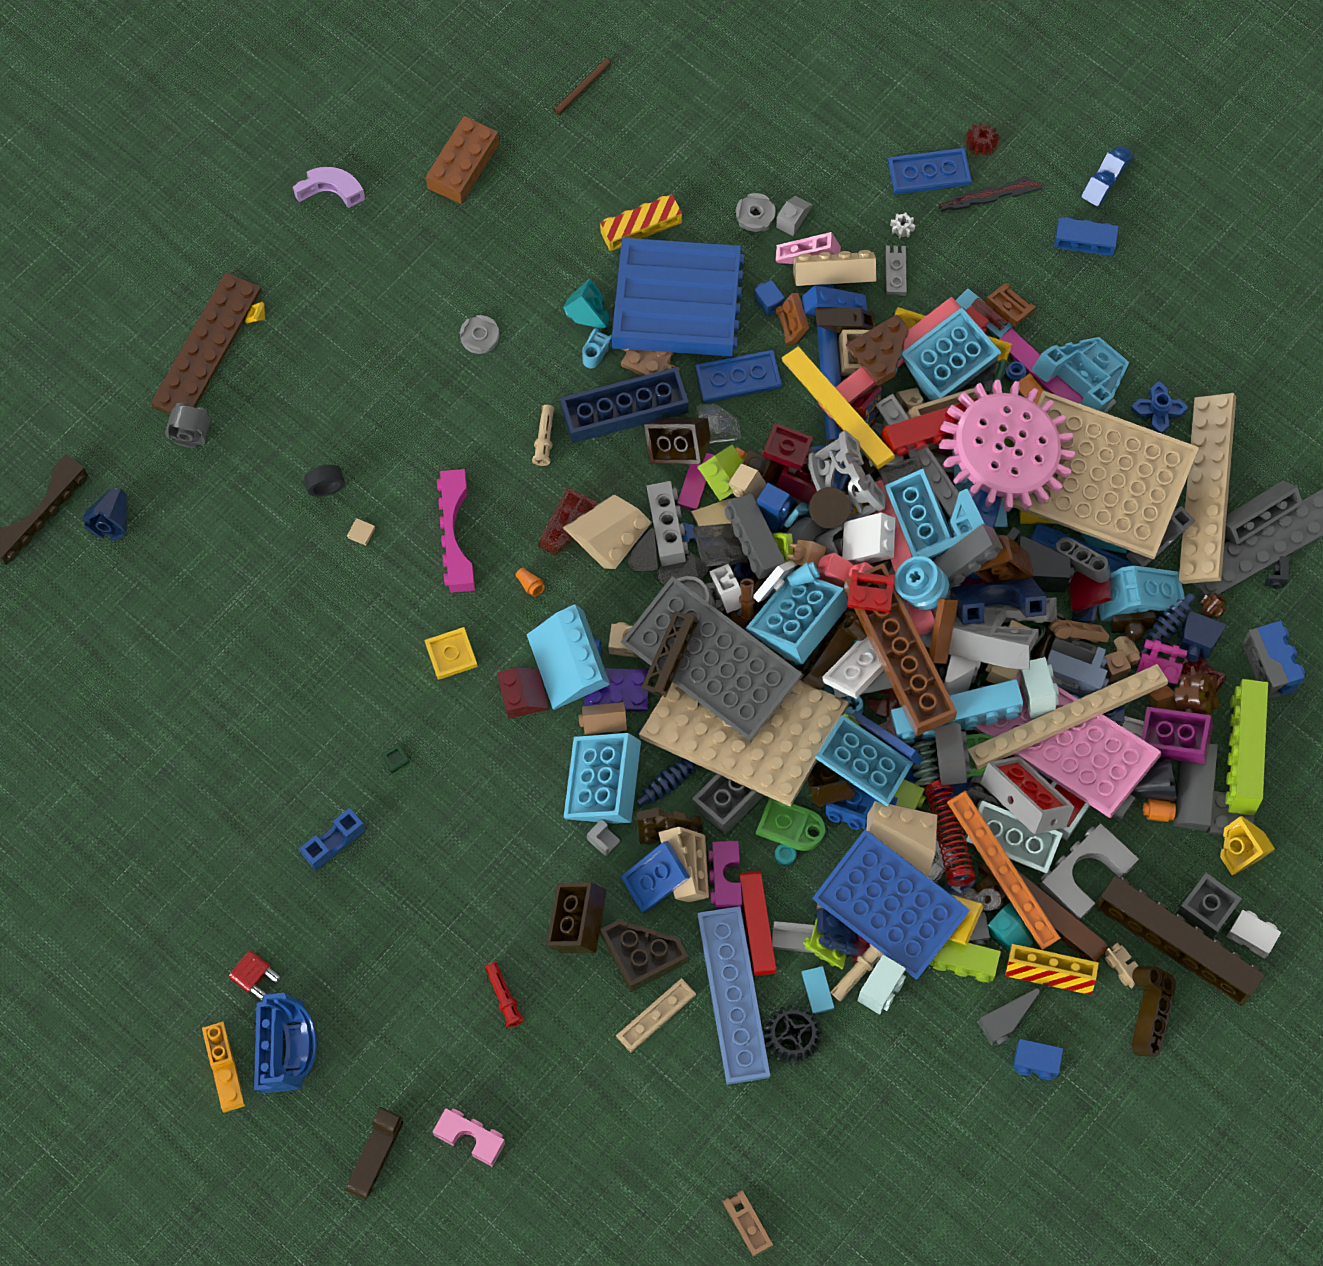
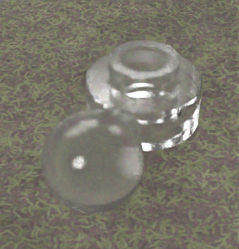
M966 888L960 894L961 898L982 903L983 909L989 911L995 910L1001 901L999 893L994 889H984L978 894L974 889ZM987 895H989L992 899L989 904L985 902V897Z

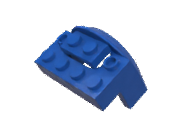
M286 993L263 995V1002L257 1003L254 1090L261 1093L302 1089V1082L306 1079L313 1066L317 1049L316 1031L312 1018L304 1007V1002ZM293 1022H300V1023H301V1024H296V1025H287L288 1023H293ZM283 1031L285 1032L286 1039L284 1064H282Z

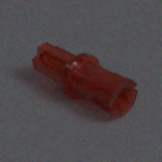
M980 298L973 301L971 306L987 318L999 331L1004 329L999 321L1005 326L1008 324L1009 321L997 313L995 307L991 308Z

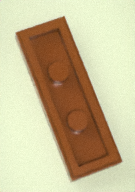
M943 598L938 600L929 649V656L933 663L947 664L958 604L957 600Z

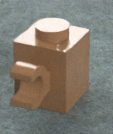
M798 540L797 544H790L795 549L794 555L788 554L787 557L792 559L799 567L806 562H814L818 569L819 560L825 556L827 547L813 541Z
M1119 650L1104 656L1107 658L1104 669L1108 670L1105 678L1109 679L1108 683L1126 677L1131 666L1138 664V660H1141L1138 651L1125 656L1123 650Z

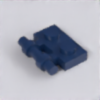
M822 909L818 911L817 932L824 934V936L819 938V944L824 945L825 948L830 950H840L845 955H856L858 947L853 946L852 942L857 940V933L827 910Z

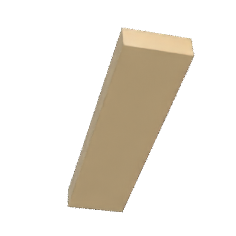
M681 978L619 1032L616 1037L632 1053L696 996V993Z

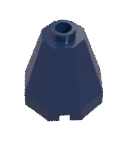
M119 488L107 490L85 512L83 522L86 521L84 526L88 531L98 538L104 539V535L111 536L109 540L112 541L125 536L127 531L128 499L124 491Z

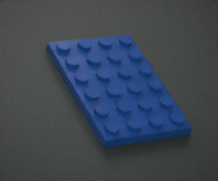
M866 829L812 898L885 956L906 968L905 971L916 980L970 911L968 907Z

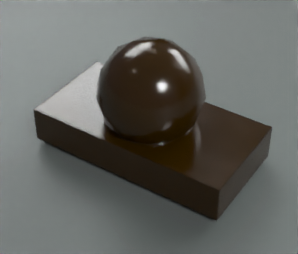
M1154 611L1112 615L1111 632H1125L1127 638L1139 640L1145 634L1146 629H1153L1155 621Z

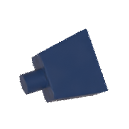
M1190 611L1186 615L1187 618L1183 621L1179 646L1180 649L1187 650L1186 659L1188 661L1197 662L1199 657L1208 658L1219 641L1226 624Z

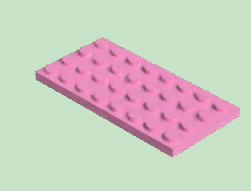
M1020 669L1015 679H1017L1023 700L1022 714L1013 720L1000 719L998 723L993 725L980 724L974 730L980 734L996 737L1034 720L1030 718L1024 697ZM1058 687L1059 705L1056 706V709L1078 700ZM1101 714L1012 755L1015 757L1020 756L1032 768L1111 818L1161 756V751Z

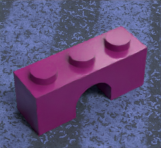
M738 841L712 842V849H708L709 862H713V870H709L710 883H714V891H710L711 904H715V910L738 906L742 908L741 883L728 882L723 876L727 869L739 868Z

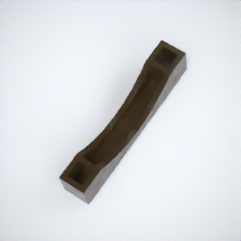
M65 454L52 468L49 489L38 507L22 520L0 528V561L7 565L10 561H13L21 548L30 543L32 536L37 531L42 530L46 521L58 512L59 507L64 501H68L72 497L75 489L85 483L88 474L81 464Z

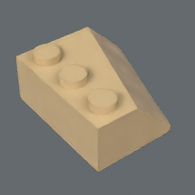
M612 495L595 506L594 509L581 515L577 520L563 528L604 569H616L652 522L638 508L618 496Z
M875 801L867 814L866 830L929 877L936 849L937 815L891 804L885 806L881 802Z

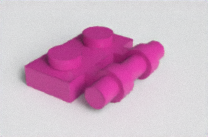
M1146 639L1144 647L1152 650L1150 654L1142 652L1136 673L1158 664L1168 682L1178 684V677L1181 674L1183 663L1177 662L1176 658L1177 656L1185 658L1187 650L1180 649V646L1177 645L1169 646L1162 644L1158 640L1150 641ZM1158 652L1170 654L1169 659L1157 656Z

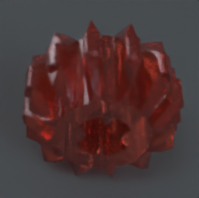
M981 122L979 127L974 124L967 131L966 145H969V151L975 150V155L981 153L984 157L986 152L991 154L993 149L997 148L999 134H996V128H990V124L983 126Z

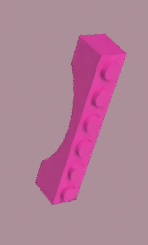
M465 469L440 471L441 479H437L438 491H442V497L438 498L439 510H443V516H440V527L445 529V535H441L442 548L446 547V554H443V566H447L448 573H444L445 586H449L450 593L474 591L472 563L463 555L454 537V524L461 504L468 496Z

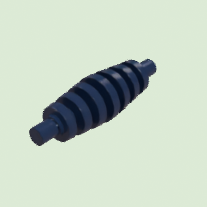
M1189 593L1184 600L1178 599L1176 601L1179 604L1177 608L1173 604L1170 606L1173 610L1172 614L1167 610L1164 612L1168 617L1167 620L1159 616L1158 620L1162 625L1160 627L1154 623L1153 627L1157 631L1155 633L1151 630L1148 632L1152 636L1150 641L1158 640L1165 644L1166 642L1161 638L1163 636L1167 639L1172 637L1167 633L1169 629L1173 633L1178 631L1173 627V624L1176 623L1181 627L1182 623L1178 619L1179 617H1182L1184 620L1187 618L1184 612L1186 610L1190 613L1192 610L1190 604L1196 597ZM1143 647L1139 652L1141 654L1142 652L1149 654L1152 649Z
M682 758V763L677 761L674 763V767L669 766L667 771L662 770L660 776L657 775L654 778L655 783L651 781L648 784L649 789L645 787L642 790V796L636 800L638 806L642 807L647 802L653 804L656 802V798L660 800L664 797L663 793L668 795L671 793L670 789L675 791L678 788L677 784L681 785L684 782L683 778L687 779L690 776L688 771L690 773L695 771L696 764Z

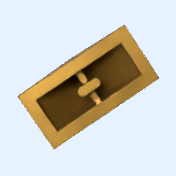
M1167 685L1146 694L1152 708L1179 711L1176 706L1175 693Z

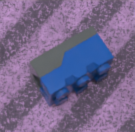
M1281 621L1249 630L1241 644L1255 680L1268 682L1267 700L1296 692L1305 678V670L1295 660L1297 651L1293 645H1289L1287 641L1289 639V632L1286 627H1283Z

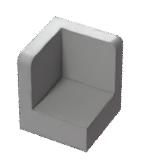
M602 819L587 834V840L606 857L620 843V840L608 830V824Z

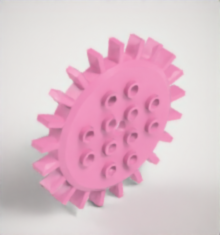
M995 380L992 384L993 394L991 395L986 394L981 383L976 385L974 391L978 400L975 402L965 391L960 395L958 399L967 408L965 412L954 405L950 406L946 413L956 418L958 423L956 425L946 421L943 422L940 430L952 433L954 437L953 440H942L939 448L954 449L955 456L947 458L943 463L944 467H951L956 464L960 466L962 472L957 474L953 482L958 484L965 478H968L974 484L969 489L971 497L975 496L979 489L987 492L986 507H990L993 504L996 496L1004 497V509L1008 512L1013 507V498L1020 497L1025 511L1029 510L1032 506L1029 496L1032 493L1037 496L1042 504L1047 502L1049 496L1043 489L1045 484L1056 493L1063 487L1052 476L1056 473L1067 478L1072 471L1068 467L1059 464L1060 459L1072 460L1075 456L1074 451L1061 449V443L1069 442L1073 438V433H1058L1056 427L1060 426L1066 417L1062 415L1053 420L1049 417L1047 412L1054 404L1052 400L1045 402L1042 407L1034 403L1033 401L1037 397V389L1034 388L1029 392L1027 398L1018 395L1020 389L1019 382H1014L1009 394L1002 393L1000 380ZM1003 409H1007L1009 413H1005ZM1023 415H1027L1029 419H1025ZM980 421L985 422V426L981 425ZM999 427H1003L1005 432H1002ZM1019 433H1023L1025 438L1020 437ZM975 439H979L981 444H978ZM1004 439L1012 440L1014 447H1007L1004 444ZM1039 439H1042L1044 444L1040 443ZM995 445L1000 446L1001 450L996 449ZM1015 451L1020 452L1021 456H1017ZM1035 457L1039 458L1041 462H1037ZM991 464H995L997 468H993ZM1011 470H1015L1017 475H1014Z

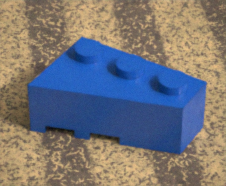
M767 483L757 499V505L772 533H778L780 529L784 530L786 527L784 524L797 502L790 494Z

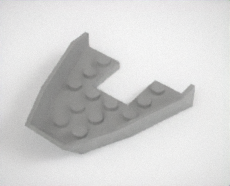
M1046 598L1045 616L1025 618L1018 608L1000 604L984 607V623L963 625L957 615H955L948 654L1006 668L1029 670L1030 651L1038 639V629L1003 627L1001 625L1003 622H1011V620L1016 622H1052V620L1057 619V598ZM933 631L920 636L925 647L930 648Z

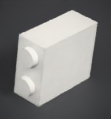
M878 513L844 522L842 558L853 565L863 562L871 564L894 558L895 518L884 513Z

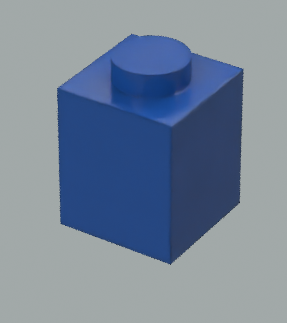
M772 280L759 284L755 289L754 299L766 316L776 312L775 309L783 305L785 298Z

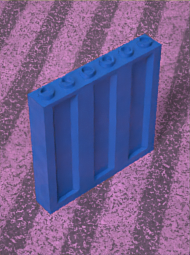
M622 238L612 331V348L732 357L733 349H737L738 337H734V332H738L739 320H735V316L740 315V303H737V299H741L742 287H738V282H742L743 270H739V266H743L744 254H740L741 246Z

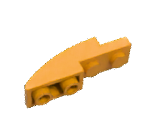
M224 1022L203 1027L202 1031L223 1113L244 1107L242 1087Z

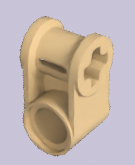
M917 387L896 393L897 401L906 414L912 407L923 404V398Z

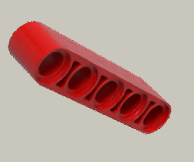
M761 872L739 873L754 976L775 974L776 965Z

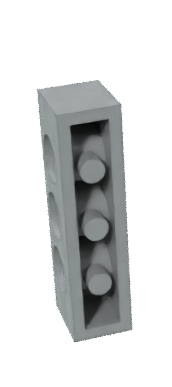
M671 481L646 485L661 565L667 566L686 562L685 554L689 552L687 542H682L681 536H685L683 523L679 524L678 518H682L680 506H675V500H678L676 488H672ZM663 504H669L666 507H661ZM669 521L672 522V523L669 524V525H665V524H664V523L669 522ZM671 539L676 540V541L673 542V543H669V542H668V541L671 540Z

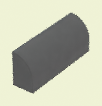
M1209 744L1206 765L1179 761L1176 784L1177 800H1175L1176 812L1172 827L1205 832L1209 829L1211 825L1218 745Z

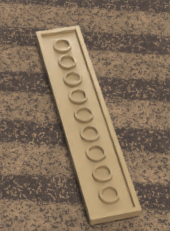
M1234 393L1196 397L1194 400L1191 445L1199 447V450L1188 475L1185 510L1195 522L1183 532L1179 570V582L1182 584L1221 581L1236 396Z

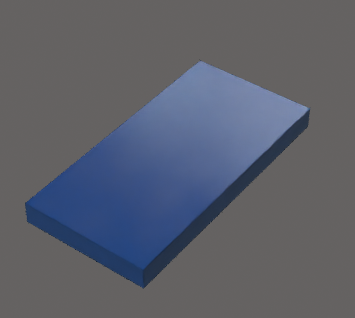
M965 148L888 157L894 195L968 186L972 183Z
M773 350L695 365L703 403L782 388Z

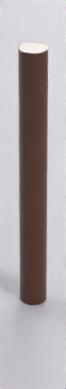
M608 59L601 62L554 111L560 115L611 65V62Z

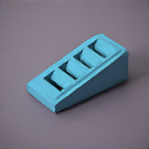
M802 501L793 510L784 526L788 528L801 518L811 517L809 505Z

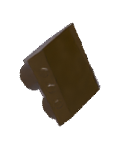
M822 762L814 765L807 778L813 803L820 808L825 804L847 799L851 801L855 794L853 783Z

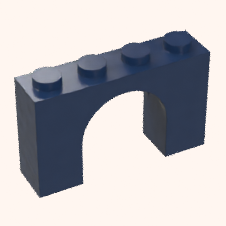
M1033 578L955 586L950 589V599L958 601L956 615L963 625L984 623V607L990 605L1014 606L1022 612L1025 618L1046 615V595Z

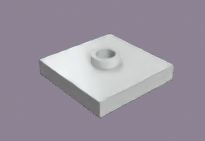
M788 561L777 566L753 595V598L760 602L772 596L775 591H778L785 584V579L797 565L793 561Z

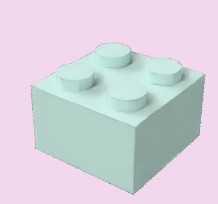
M1045 657L1030 660L1029 670L1020 669L1021 686L1031 719L1052 712L1059 705L1058 687L1056 683H1053L1052 679L1054 677L1051 664L1047 665Z
M882 955L862 987L858 1002L879 1015L883 1009L887 1011L893 1002L894 991L898 993L904 984L906 968Z

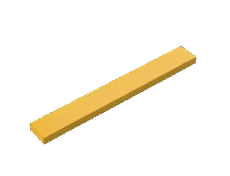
M799 347L782 357L786 366L837 424L859 441L860 450L877 469H880L895 458L892 451Z

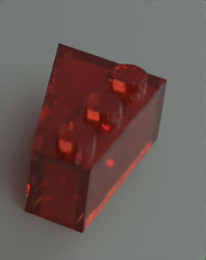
M567 487L537 547L556 556L574 539L563 527L571 524L581 515L588 513L599 503Z

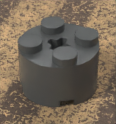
M177 403L170 413L165 430L166 437L169 439L171 436L175 439V444L187 448H197L198 444L203 446L211 424V419L207 415L208 411L202 407L194 408L184 403Z

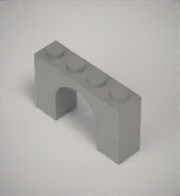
M1102 824L1097 828L1092 826L1084 835L1087 838L1082 843L1077 841L1070 849L1072 853L1068 857L1063 855L1055 864L1057 868L1052 872L1048 870L1041 877L1042 883L1039 888L1079 921L1093 908L1095 902L1074 882L1072 875L1073 866L1083 859H1096L1103 862L1118 877L1123 878L1139 860Z

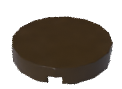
M826 487L820 489L813 495L810 501L809 511L811 518L823 528L832 529L839 527L850 515L851 505L849 498L843 491L837 488Z

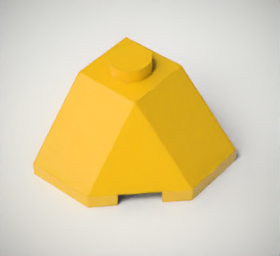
M1240 816L1224 828V848L1221 849L1220 858L1231 875H1235L1274 851L1275 848L1264 831L1243 816Z

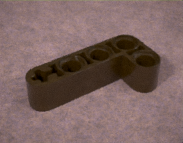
M843 612L801 671L804 675L801 680L812 688L822 689L825 685L822 677L848 651L854 640L863 641L867 638V634L855 613Z
M1138 966L1133 970L1132 978L1137 986L1144 989L1132 1040V1051L1136 1056L1156 1057L1162 1050L1176 989V981L1171 974L1159 967Z
M383 1107L378 1109L372 1124L374 1128L346 1186L347 1192L364 1200H367L403 1125L401 1115Z

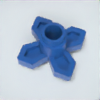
M1157 382L1149 391L1151 400H1137L1132 405L1131 411L1138 417L1152 416L1151 429L1163 434L1169 428L1168 417L1180 418L1187 411L1188 406L1180 399L1172 400L1167 394L1168 388L1161 382Z

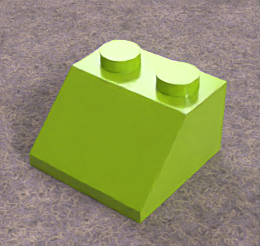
M733 445L698 466V469L720 501L733 494V490L728 483L743 461Z

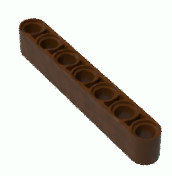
M984 861L978 867V871L985 878L991 874L996 880ZM1018 871L1058 933L1060 940L1085 960L1097 962L1108 949V945Z

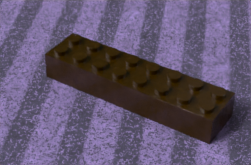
M1114 876L1097 902L1096 909L1241 1006L1247 1002L1265 976L1261 973L1260 968L1253 964H1247L1239 954L1233 951L1229 952L1223 948L1224 946L1216 939L1211 940L1205 936L1203 930L1190 926L1182 916L1172 914L1164 904L1154 902L1146 892L1140 889L1136 890L1130 886V882L1126 879Z

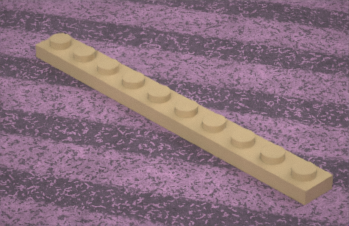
M1158 664L971 747L968 749L969 757L976 769L979 770L986 767L988 762L1006 758L1168 685V680Z

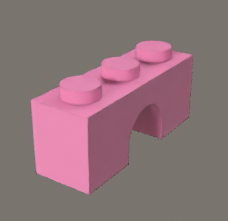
M454 1108L451 1111L445 1109L433 1130L434 1136L452 1146L455 1145L457 1139L462 1135L473 1136L476 1139V1145L472 1151L473 1157L493 1167L505 1145V1141L502 1139L503 1135L493 1129L490 1132L482 1128L483 1124L475 1119L469 1121L463 1118L464 1114Z

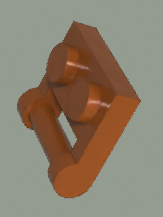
M1004 283L986 298L985 303L1015 327L1025 318L1031 316L1037 307L1026 302L1010 289L1011 286Z
M791 293L783 305L775 309L784 330L786 346L795 345L809 329L799 293Z

